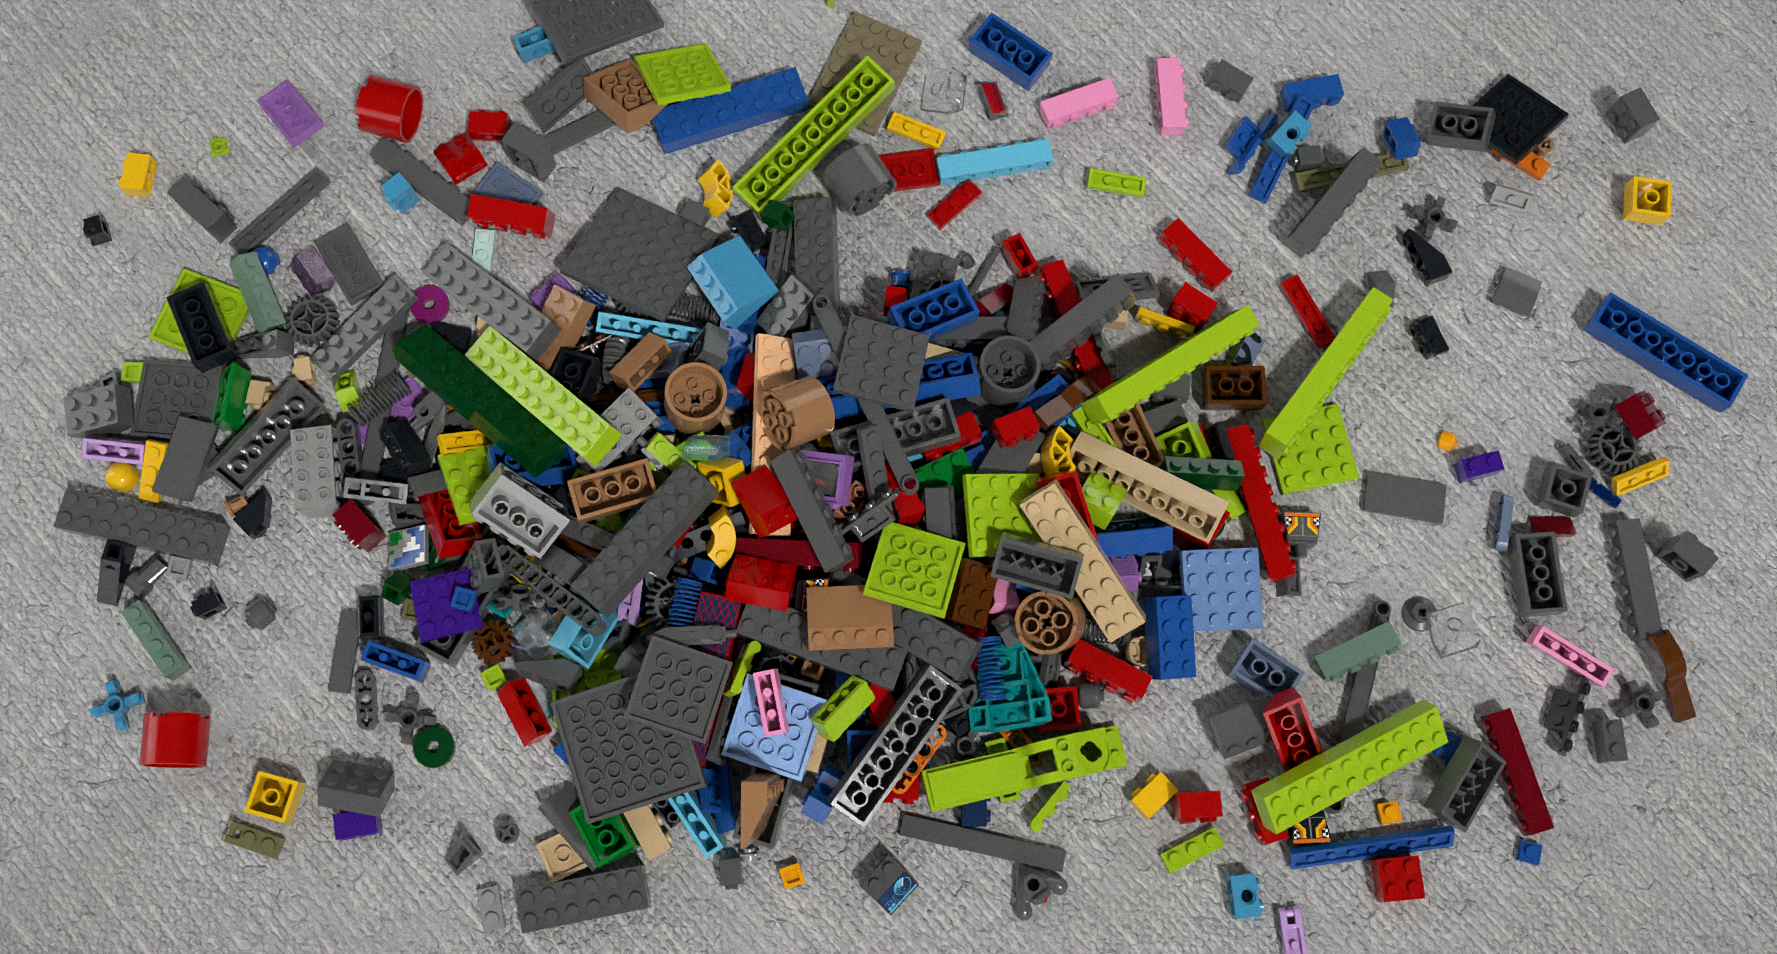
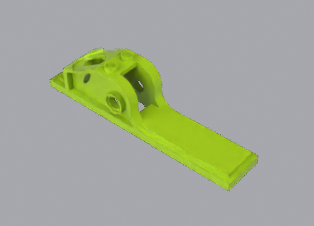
M1115 725L1055 737L1008 751L922 770L920 773L931 813L1127 766L1128 764L1118 726ZM1086 742H1093L1096 745L1099 758L1094 762L1087 760L1081 754L1080 748ZM1048 750L1053 751L1057 771L1033 777L1028 756Z

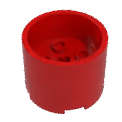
M370 75L368 77L369 82L366 87H361L357 99L356 115H359L360 121L357 125L358 129L362 132L404 143L410 142L418 130L422 117L423 94L421 88L381 76Z
M156 712L144 713L139 765L158 768L207 767L211 716L201 717L200 713L168 712L160 713V715H156Z

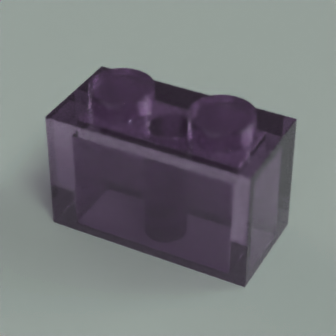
M313 249L295 254L290 267L310 296L330 291L336 277L317 250Z

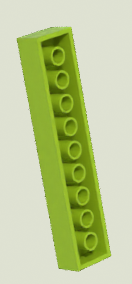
M867 55L732 187L734 194L762 220L760 214L769 200L778 202L787 196L895 89V80Z
M1374 287L1371 289L1266 431L1259 445L1261 449L1278 460L1282 455L1286 456L1295 441L1300 438L1306 426L1308 427L1315 414L1324 405L1325 400L1330 397L1336 385L1341 382L1347 370L1352 367L1358 355L1363 352L1369 340L1373 338L1377 329L1388 317L1392 310V307H1390L1393 301L1392 298Z
M1249 304L1229 312L1081 403V406L1091 424L1096 422L1103 424L1108 420L1111 421L1119 417V413L1126 412L1135 407L1137 402H1142L1151 397L1150 394L1164 389L1166 384L1177 381L1184 373L1187 374L1195 370L1197 365L1211 360L1210 357L1224 352L1226 347H1231L1240 342L1241 338L1255 332L1254 328L1260 324Z
M489 325L464 355L595 467L622 436L619 431L492 326Z
M1421 700L1251 790L1263 826L1271 832L1278 834L1448 743L1438 707Z

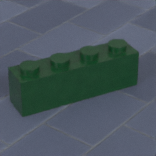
M1165 456L1159 467L1201 489L1237 491L1245 477L1242 463L1238 460Z

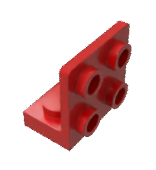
M466 132L456 135L451 141L440 145L433 151L455 185L488 166L479 149Z

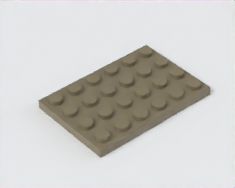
M854 11L808 100V108L813 109L868 55L895 80V89L855 128L875 137L922 44V40Z

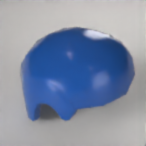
M261 246L251 251L257 253L266 275L274 273L277 265L281 263L279 254L272 248Z

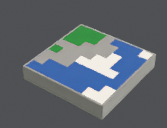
M424 524L389 533V570L391 572L429 564V528L427 525Z

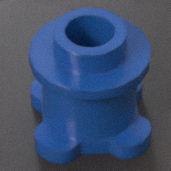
M892 270L890 277L892 284L890 286L907 288L906 291H908L909 286L907 284L910 272Z

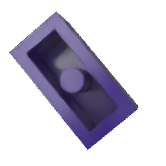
M1499 450L1461 459L1453 465L1459 484L1497 475L1505 469Z
M339 810L340 814L333 815L335 840L343 841L383 833L381 816L377 817Z

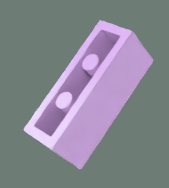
M89 436L83 438L82 458L143 465L146 442Z

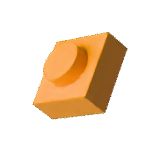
M1398 800L1375 804L1380 825L1402 821Z
M799 862L779 869L785 890L805 883Z

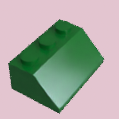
M231 363L222 371L211 423L219 426V429L230 432H237L244 426L245 417L243 416V411L248 407L245 401L250 380H253L250 378L251 372L236 363Z
M963 448L914 470L919 481L917 493L919 500H922L924 488L929 486L954 485V500L964 496L962 475L974 474V471Z
M581 805L569 812L598 868L626 856L641 846L623 813L587 824Z

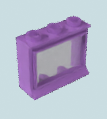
M800 450L806 458L808 468L815 475V482L818 488L824 493L826 504L831 509L839 510L840 506H848L854 457Z

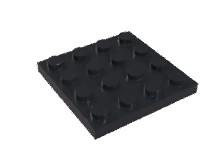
M1510 74L1503 77L1473 105L1494 109L1496 118L1488 146L1515 165L1520 163L1559 127L1569 115V113Z

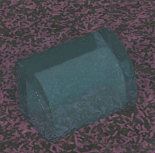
M692 435L687 439L683 448L684 460L718 461L731 456L729 436Z

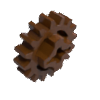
M489 620L488 622H483L484 628L476 630L478 632L477 635H472L476 639L475 642L471 643L472 646H476L473 653H479L477 659L484 660L485 664L505 662V657L512 656L509 650H515V647L511 645L512 642L516 641V639L511 638L514 631H508L509 625H503V621Z

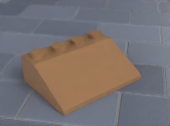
M627 59L583 77L584 96L628 134L643 128L666 106L657 105L637 65L632 59Z
M865 585L806 588L809 651L894 647L892 603L863 595Z
M755 773L741 781V849L747 848L760 837L781 792H784V779H781L780 774Z

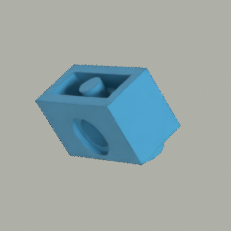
M541 26L513 36L524 63L556 51Z
M1295 110L1265 143L1281 158L1286 154L1290 156L1297 149L1296 143L1299 140L1303 142L1310 134L1308 130L1312 125ZM1287 132L1293 134V139L1287 137Z
M399 172L381 186L385 192L382 196L386 199L389 206L394 211L398 209L402 215L420 201L412 186Z
M1255 873L1226 876L1232 919L1260 917L1261 912H1263V902L1258 896L1260 882L1258 877H1255ZM1244 890H1247L1250 894V899L1247 902H1244L1241 898Z

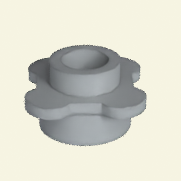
M748 846L745 849L739 850L741 861H757L760 849H755V846Z

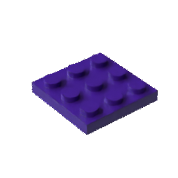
M470 568L410 582L422 643L484 628L478 595L472 613L450 607L456 586L476 591L475 587L471 586L470 576L472 574Z

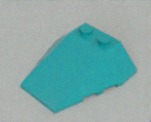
M1018 642L1009 649L1004 644L995 646H1002V648L983 650L1002 651V653L981 656H1003L1002 658L984 660H1003L1001 663L985 664L1003 665V667L983 670H1004L1003 672L985 674H1004L1003 677L987 678L1004 679V681L985 684H1005L1004 686L986 689L1005 688V691L989 693H1005L1006 699L980 701L978 699L975 705L969 708L971 732H1004L1038 727L1052 721L1050 699L1022 642Z

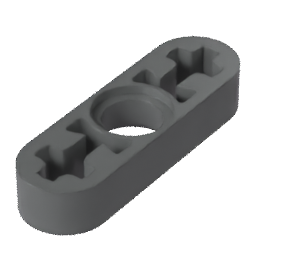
M362 670L355 677L357 724L361 729L370 731L378 725L376 677L372 672ZM366 675L370 678V681H367V688L371 689V691L361 692V689L365 690V683H362L361 679H364ZM365 695L372 697V702L368 706H363L361 703L362 697ZM362 709H372V712L368 711V717L372 719V722H369V726L363 723V720L367 719V713L362 712Z

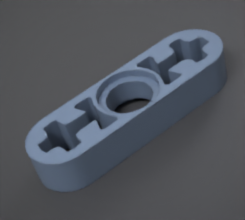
M1502 494L1498 501L1492 543L1493 550L1504 552L1507 549L1514 506L1513 496Z

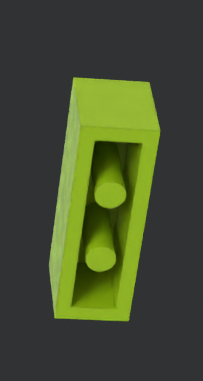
M852 675L810 720L821 737L835 742L874 701L875 696L865 680Z

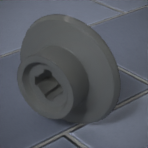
M1414 596L1403 604L1401 611L1402 619L1410 629L1423 632L1435 625L1437 610L1429 599L1422 596ZM1419 610H1423V616L1418 615Z

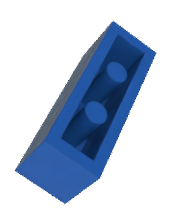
M1339 74L1284 84L1280 95L1285 112H1290L1299 94L1315 102L1316 104L1313 109H1317L1323 105L1334 106L1338 104L1344 96V91Z
M371 641L367 642L360 659L365 663L420 683H424L431 664L424 660Z

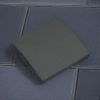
M1505 267L1492 302L1529 317L1537 300L1542 281Z

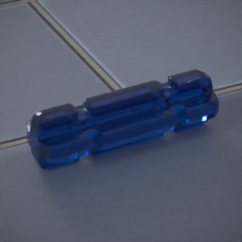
M1592 477L1589 490L1592 489L1593 493L1603 501H1608L1611 507L1616 508L1619 506L1622 500L1617 495L1613 496V492L1601 483L1597 484L1598 481Z

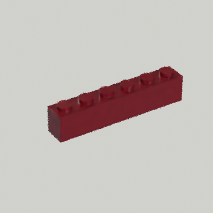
M740 536L736 538V554L799 565L802 566V569L807 570L815 569V566H822L809 539L762 537L759 539V537ZM845 540L852 549L854 560L844 565L843 571H855L862 564V542Z
M1511 708L1481 716V726L1483 731L1487 733L1489 748L1507 762L1501 771L1503 777L1502 784L1510 796V807L1516 813L1518 819L1517 826L1524 836L1553 829L1552 819Z

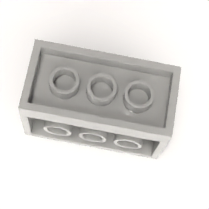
M628 388L600 415V417L619 431L622 436L596 467L585 458L583 459L596 472L616 467L615 463L632 448V445L636 442L635 439L639 435L647 440L664 421L638 394Z
M332 425L290 430L294 508L309 519L332 516L333 513L349 501L348 498H343L346 475L341 471L337 430Z
M501 462L470 500L471 514H473L472 517L480 523L485 522L496 534L502 533L511 544L522 546L524 551L532 557L537 556L541 558L570 521L568 508Z

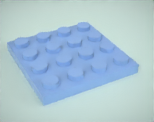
M748 673L721 755L802 781L818 733L810 718L828 699L781 684L790 731L765 737L754 677Z

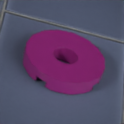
M428 285L415 291L414 294L419 299L410 309L418 321L424 324L438 323L446 317L450 309V301L442 289L437 286ZM428 301L435 302V306L432 309L425 308Z

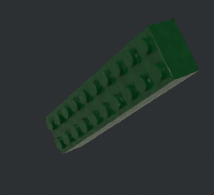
M425 324L395 342V360L534 478L565 457L567 444L428 325Z

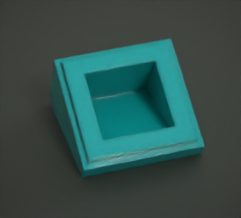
M496 598L486 607L503 618L510 617L513 612L509 606L504 610H497L494 604L501 601H498Z

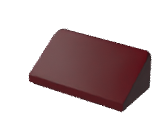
M1530 517L1531 533L1555 532V537H1572L1576 535L1571 517Z

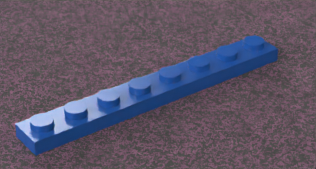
M1444 826L1290 848L1289 866L1292 870L1453 847L1455 831L1452 826Z

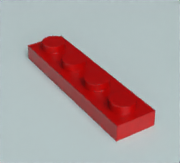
M1298 274L1281 282V289L1317 349L1320 350L1330 345L1336 337Z

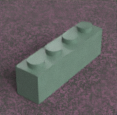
M251 252L237 255L229 265L258 333L280 330L286 324V321L257 253Z
M138 600L121 612L165 678L176 680L191 669L148 604Z
M1389 621L1314 657L1326 682L1330 680L1336 682L1343 678V674L1349 671L1351 674L1362 669L1361 666L1369 663L1371 665L1378 662L1381 656L1386 654L1391 656L1399 651L1398 648H1401V641Z

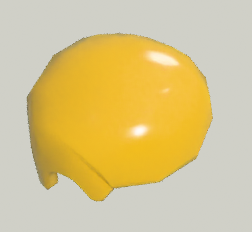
M115 462L105 472V483L110 488L125 493L136 487L139 482L140 473L137 467L130 463Z

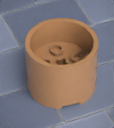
M693 362L678 367L671 373L665 386L664 409L668 421L677 430L686 434H697L702 430L709 432L719 424L723 417L727 398L726 383L721 374L707 364ZM691 400H699L698 403L691 404Z
M807 376L762 393L759 398V415H763L767 427L764 432L771 443L780 450L792 449L826 436L834 428L835 412L831 398L822 383L814 377Z
M1044 591L1037 592L1021 602L1015 615V625L1019 640L1026 648L1038 654H1054L1069 649L1080 640L1085 630V612L1080 602L1074 596L1070 599ZM1051 618L1050 623L1052 625L1046 626L1047 622L1045 619Z

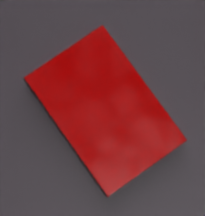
M934 148L878 155L897 182L893 192L939 186Z

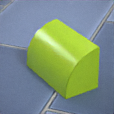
M1206 490L1229 502L1226 508L1230 512L1226 520L1227 523L1248 511L1235 491Z

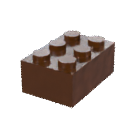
M1205 366L1201 373L1203 410H1262L1267 404L1265 366Z
M961 558L944 619L969 627L985 629L998 579L990 577L992 566L968 558Z

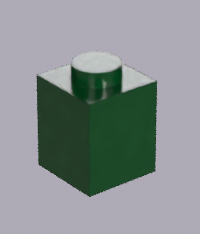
M769 200L760 214L769 227L786 231L795 218L787 204Z
M397 570L384 582L381 597L399 606L411 595L410 582L415 581V578Z

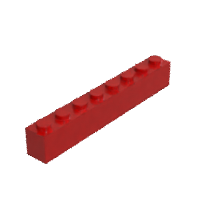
M1063 259L1041 266L1038 277L1040 282H1043L1045 285L1047 301L1052 303L1053 316L1055 319H1059L1080 303L1079 297ZM1092 334L1087 338V342L1083 346L1076 347L1071 351L1074 358L1073 365L1076 371L1080 372L1081 377L1090 376L1091 380L1103 390L1113 384V380L1101 358L1099 347L1096 346L1094 335Z
M1248 424L1227 429V435L1235 456L1233 460H1238L1242 463L1245 477L1240 486L1270 584L1293 578L1297 567L1294 559L1290 560L1288 552H1291L1288 540L1284 541L1282 533H1285L1282 521L1278 522L1277 519L1279 509L1276 502L1272 503L1271 496L1274 495L1271 484L1266 483L1267 471L1265 465L1261 466L1259 461L1262 455L1259 447L1255 448L1253 442L1256 440L1255 432L1253 429H1249Z

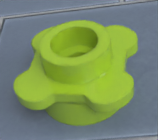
M225 137L214 138L209 142L212 157L217 158L219 155H228L230 153V149L227 146L228 140Z

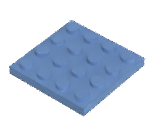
M1258 547L1179 551L1182 595H1191L1194 632L1263 628Z

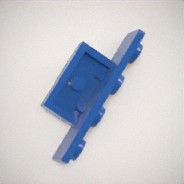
M1276 113L1266 115L1258 127L1248 117L1242 118L1224 144V147L1236 158L1226 172L1228 175L1240 174L1245 169V164L1254 156L1257 146L1265 140L1266 133L1275 125V120L1278 117Z
M727 757L725 766L717 765L711 761L712 770L703 768L708 786L699 788L701 811L716 814L718 834L735 829L729 757Z

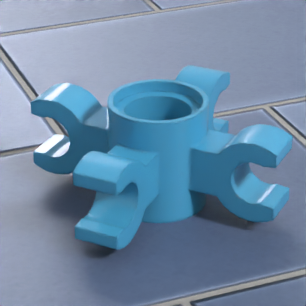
M114 680L106 682L105 687L109 697L105 700L104 705L89 709L91 717L99 718L110 713L114 715L116 730L124 731L130 729L126 714L130 711L131 706L145 703L144 695L136 693L126 698L121 697L119 682ZM120 701L119 709L115 710L116 702Z

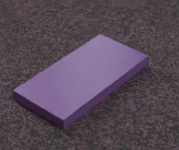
M288 79L257 100V103L293 148L325 126Z
M408 376L404 379V382L412 393L408 394V396L404 395V399L400 397L401 401L396 399L397 404L393 403V407H391L392 412L389 421L408 420L410 424L417 417L413 413V409L427 396L414 378ZM366 421L367 425L364 427L359 425L361 443L364 446L369 427L368 421ZM348 423L347 425H348V426L351 428V430H352V425H351L350 423Z

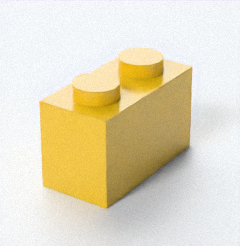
M127 152L126 159L123 161L122 177L119 178V188L128 196L150 198L157 161L149 154Z
M1153 772L1145 780L1147 784L1142 789L1138 786L1130 794L1132 796L1129 800L1130 804L1145 820L1149 819L1179 791L1162 772L1157 775Z

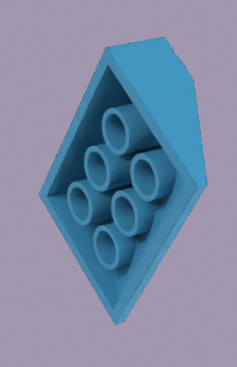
M740 235L702 253L687 266L723 322L734 329L739 327L779 291Z

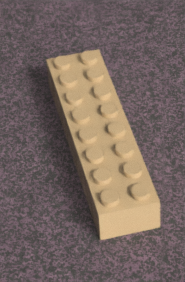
M1080 432L1071 448L1070 456L1076 466L1075 470L1079 481L1085 483L1093 470L1128 490L1122 502L1207 543L1210 542L1229 504L1228 501L1085 432Z
M1057 479L1021 500L1020 507L1044 543L1084 554L1075 590L1110 643L1146 622L1145 613Z

